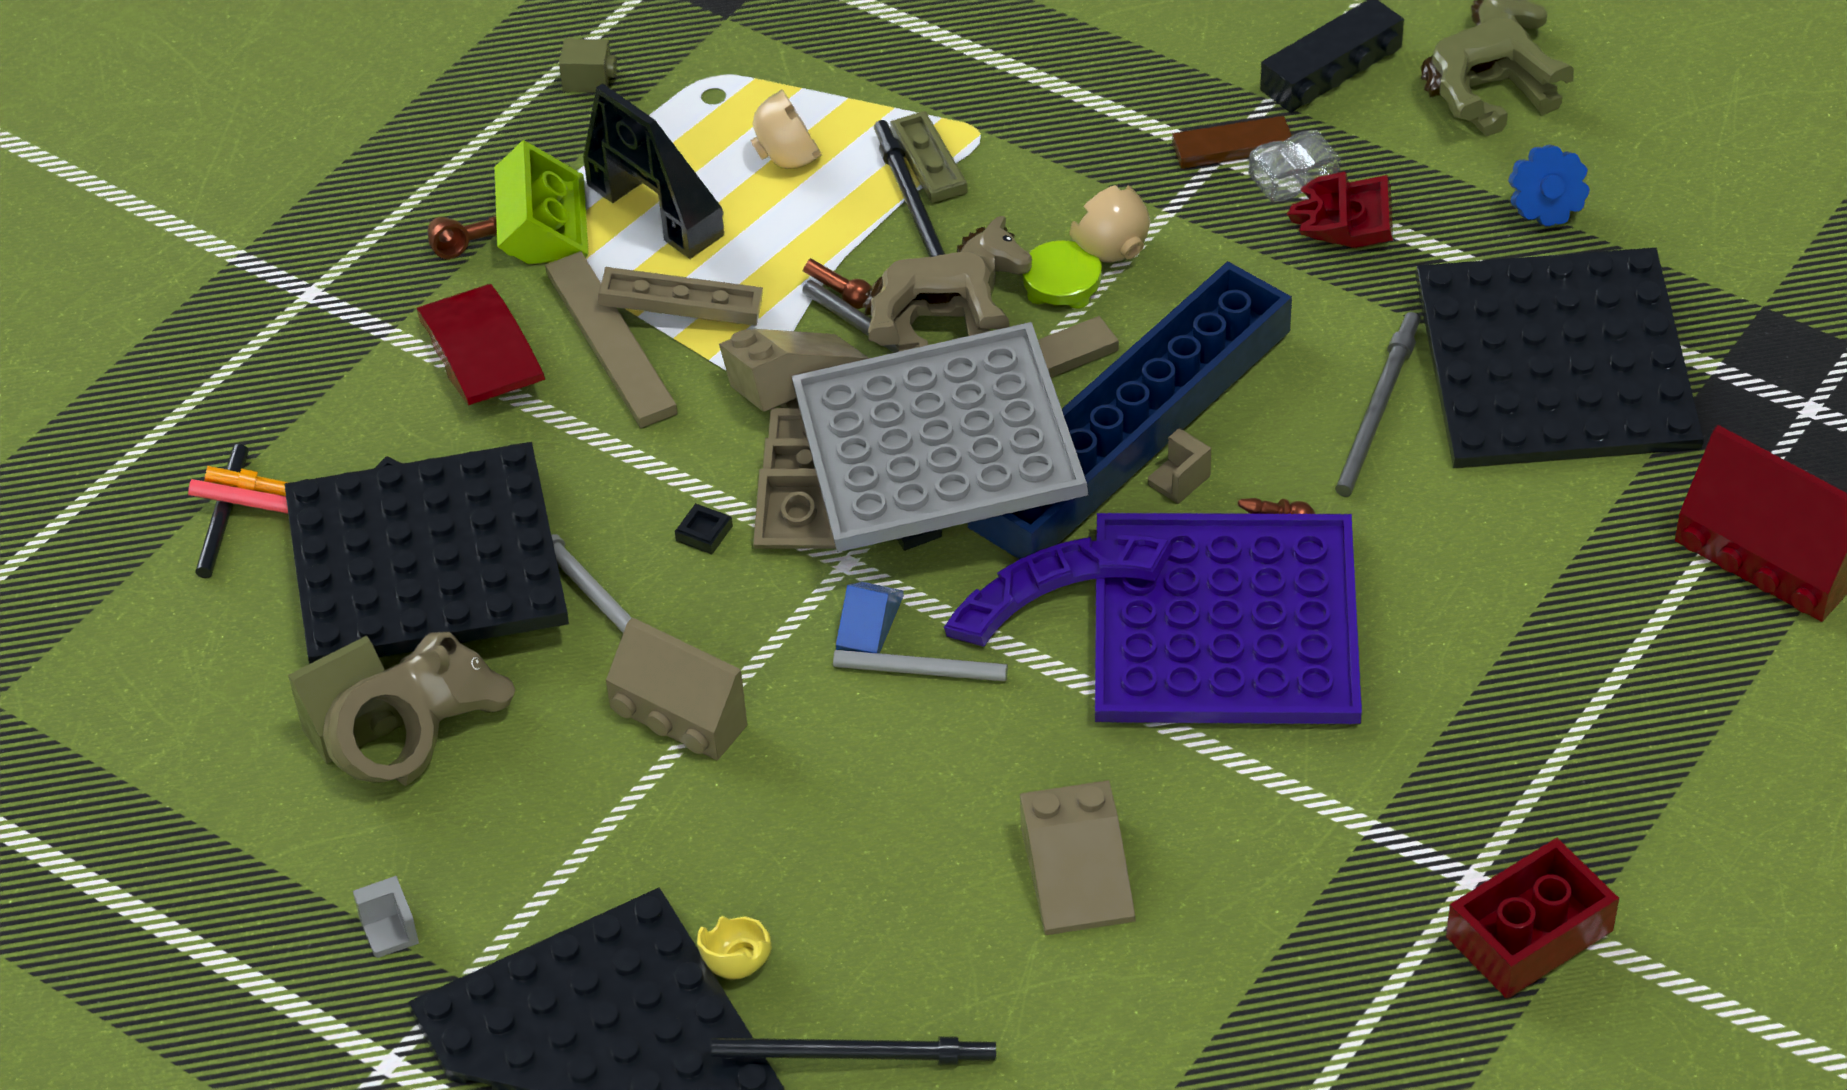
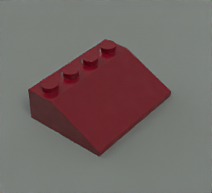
M1717 425L1711 434L1680 510L1675 542L1683 545L1689 551L1695 552L1714 562L1725 571L1732 572L1752 583L1760 590L1770 593L1792 605L1798 611L1823 622L1847 595V493Z

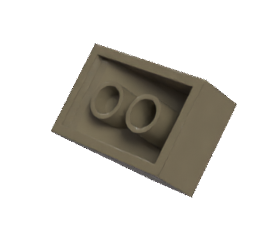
M746 329L734 333L731 339L719 344L730 386L763 412L796 398L792 376L869 359L836 334Z
M1110 781L1020 793L1021 830L1044 934L1051 935L1135 922L1136 916L1119 819Z

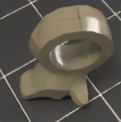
M431 632L423 638L412 654L400 660V664L359 681L341 692L334 699L325 716L323 738L328 755L338 768L356 780L382 783L396 779L407 786L423 773L431 761L438 737L439 721L446 717L461 715L474 710L484 712L503 710L510 705L515 688L508 677L491 670L477 652L459 643L450 632ZM370 699L383 700L392 705L404 721L406 728L405 746L399 757L389 765L376 764L366 758L356 745L353 733L354 720L361 706Z

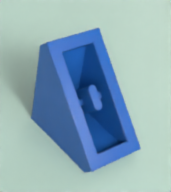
M867 582L847 585L836 641V650L880 654L904 597L903 590Z

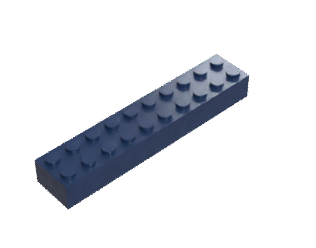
M1227 261L1062 408L1087 482L1088 495L969 522L968 528L1019 560L1042 549L1058 545L1168 444V437L1177 429L1183 430L1290 332L1292 296Z

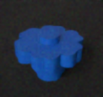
M1558 146L1534 147L1529 152L1528 160L1522 159L1515 162L1513 172L1509 176V185L1516 190L1511 196V204L1517 208L1520 216L1531 220L1536 218L1537 222L1541 225L1564 224L1569 219L1570 211L1577 212L1583 209L1585 199L1590 193L1589 186L1582 181L1587 175V167L1580 161L1577 154L1572 152L1562 153Z

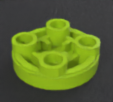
M1067 240L1047 242L1029 252L1032 256V268L1026 274H1022L1023 285L1027 290L1029 301L1034 304L1069 305L1075 309L1083 308L1089 304L1090 296L1097 291L1101 283L1102 269L1099 257L1087 253L1076 242Z

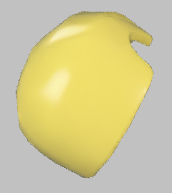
M721 916L716 927L711 931H707L705 927H701L698 931L697 946L703 961L713 974L729 980L741 979L756 972L768 960L772 950L770 933L759 920L746 916L732 919Z

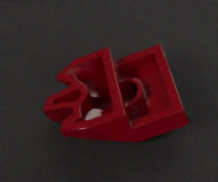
M1346 171L1316 177L1300 188L1309 199L1292 204L1287 212L1292 223L1301 225L1299 229L1301 235L1353 248L1393 240L1392 196L1388 175L1349 182Z

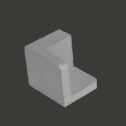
M397 876L352 891L361 924L376 958L419 944L413 916Z

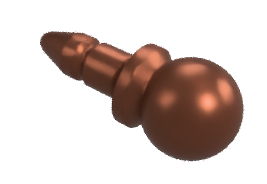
M1246 498L1238 501V506L1250 514H1315L1314 509L1303 501L1289 503L1287 499H1281L1278 504L1265 500L1261 501V499Z

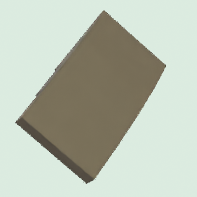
M772 408L770 412L769 437L765 438L763 469H759L753 543L755 549H836L799 408Z

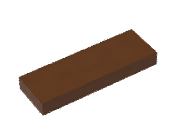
M1284 116L1172 133V145L1181 169L1293 151L1294 140Z

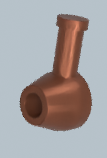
M496 216L489 217V220L463 226L454 219L437 217L428 226L429 244L437 256L443 259H453L461 255L467 248L470 240L490 235L497 236Z

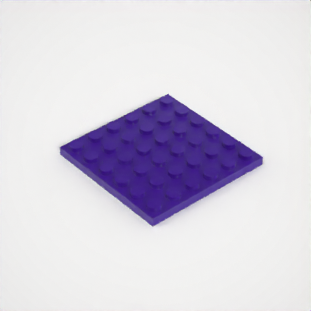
M1097 513L1096 541L1117 539V535L1150 536L1171 540L1173 551L1156 581L1127 577L1096 579L1095 722L1361 724L1362 705L1352 514Z

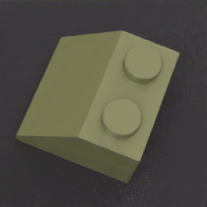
M367 636L288 675L302 730L326 764L332 762V759L327 752L323 730L325 716L332 702L341 692L359 681L385 671ZM370 699L361 706L355 717L353 728L358 748L404 725L403 718L396 708L383 700Z

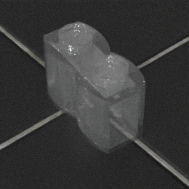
M1307 130L1294 134L1284 142H1269L1251 151L1248 174L1271 202H1281L1302 193L1300 188L1316 177L1339 173L1341 158L1319 131Z

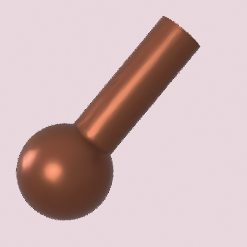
M812 258L807 261L803 268L804 273L842 294L843 301L856 309L864 308L863 304L868 298L865 293L871 288L868 282L863 279L849 281Z

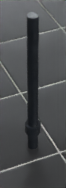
M877 121L873 128L880 142L879 152L883 161L891 167L929 257L944 255L945 252L904 161L905 151L899 139L894 138L887 121Z
M939 1036L938 1041L711 1038V1057L938 1060V1065H958L959 1060L995 1061L996 1042L959 1041L958 1037Z

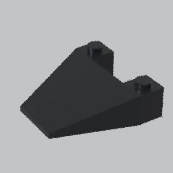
M603 83L596 87L583 154L587 186L611 203H614L642 183L652 189L659 197L664 241L689 259L723 237L724 213L721 205L657 121Z

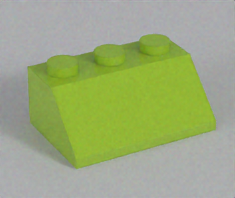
M522 140L494 167L497 247L502 249L507 255L514 256L527 264L554 262L578 252H582L584 257L589 254L584 174L527 141Z

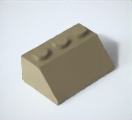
M633 617L628 621L606 678L610 708L623 718H632L648 726L654 733L660 736H668L683 743L694 753H703L718 761L747 726L741 669Z

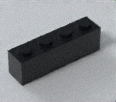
M1366 0L1261 61L1260 90L1288 112L1292 113L1402 48L1404 18L1379 0Z

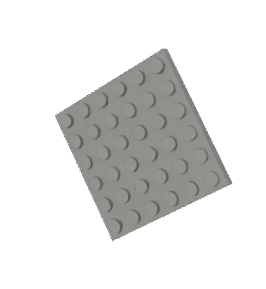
M1032 322L792 376L798 406L837 552L1088 495L1087 482Z

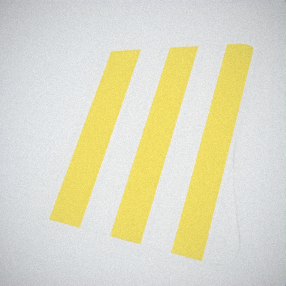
M720 75L699 80L682 89L649 116L657 121L721 205L724 213V236L689 259L664 241L659 197L656 192L642 183L614 203H611L587 186L585 167L583 166L578 172L584 174L589 254L585 258L600 282L602 281L605 267L763 287L757 326L625 309L726 371L719 347L720 343L731 339L734 333L746 329L794 331L812 301L810 297L802 292L804 284L808 280H813L823 286V283L803 272L807 261L812 258L835 271L842 260L905 201L890 165L886 164L879 152L880 142L873 127L880 120L887 121L890 127V121L916 114L917 112L738 75ZM718 88L726 93V99L719 104L709 105L702 101L701 95L708 89ZM782 89L805 124L811 139L815 141L822 154L821 157L799 168L786 169L777 166L769 156L762 160L750 141L757 137L752 123L758 107L766 99ZM928 115L955 163L971 154L980 144L981 134L974 126L965 122ZM904 157V161L918 191L923 187L906 157Z

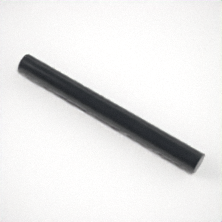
M235 444L233 446L226 470L241 472V468L244 469L249 449L245 445ZM216 501L195 573L201 578H210L212 576L233 503Z

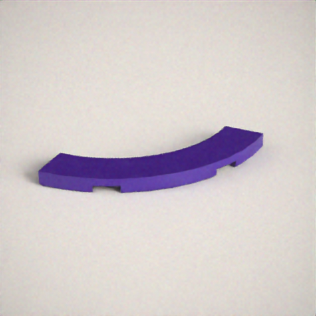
M1117 535V539L1092 541L1091 537L1064 542L1037 551L1000 570L997 573L998 578L986 585L981 591L978 589L973 591L945 624L946 636L984 647L995 631L1016 611L1036 598L1057 588L1090 579L1107 577H1127L1156 581L1173 551L1171 540L1150 536Z

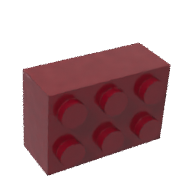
M1556 837L1452 902L1449 906L1446 938L1508 999L1614 931L1619 897Z

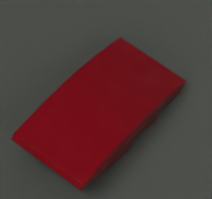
M491 283L416 308L421 324L431 337L435 352L445 365L449 380L468 406L545 380L544 373L518 323Z

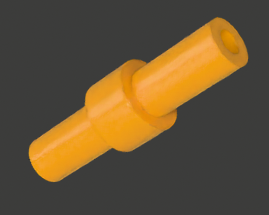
M207 466L204 479L205 482L286 496L284 484L289 483L260 477L258 472L241 468V472L212 466Z

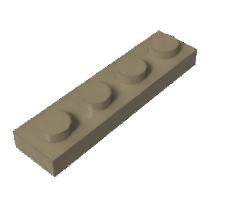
M605 267L598 294V305L757 326L763 287Z

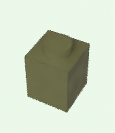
M564 38L559 60L563 92H596V87L602 83L609 87L610 78H616L617 57L610 54L608 39Z

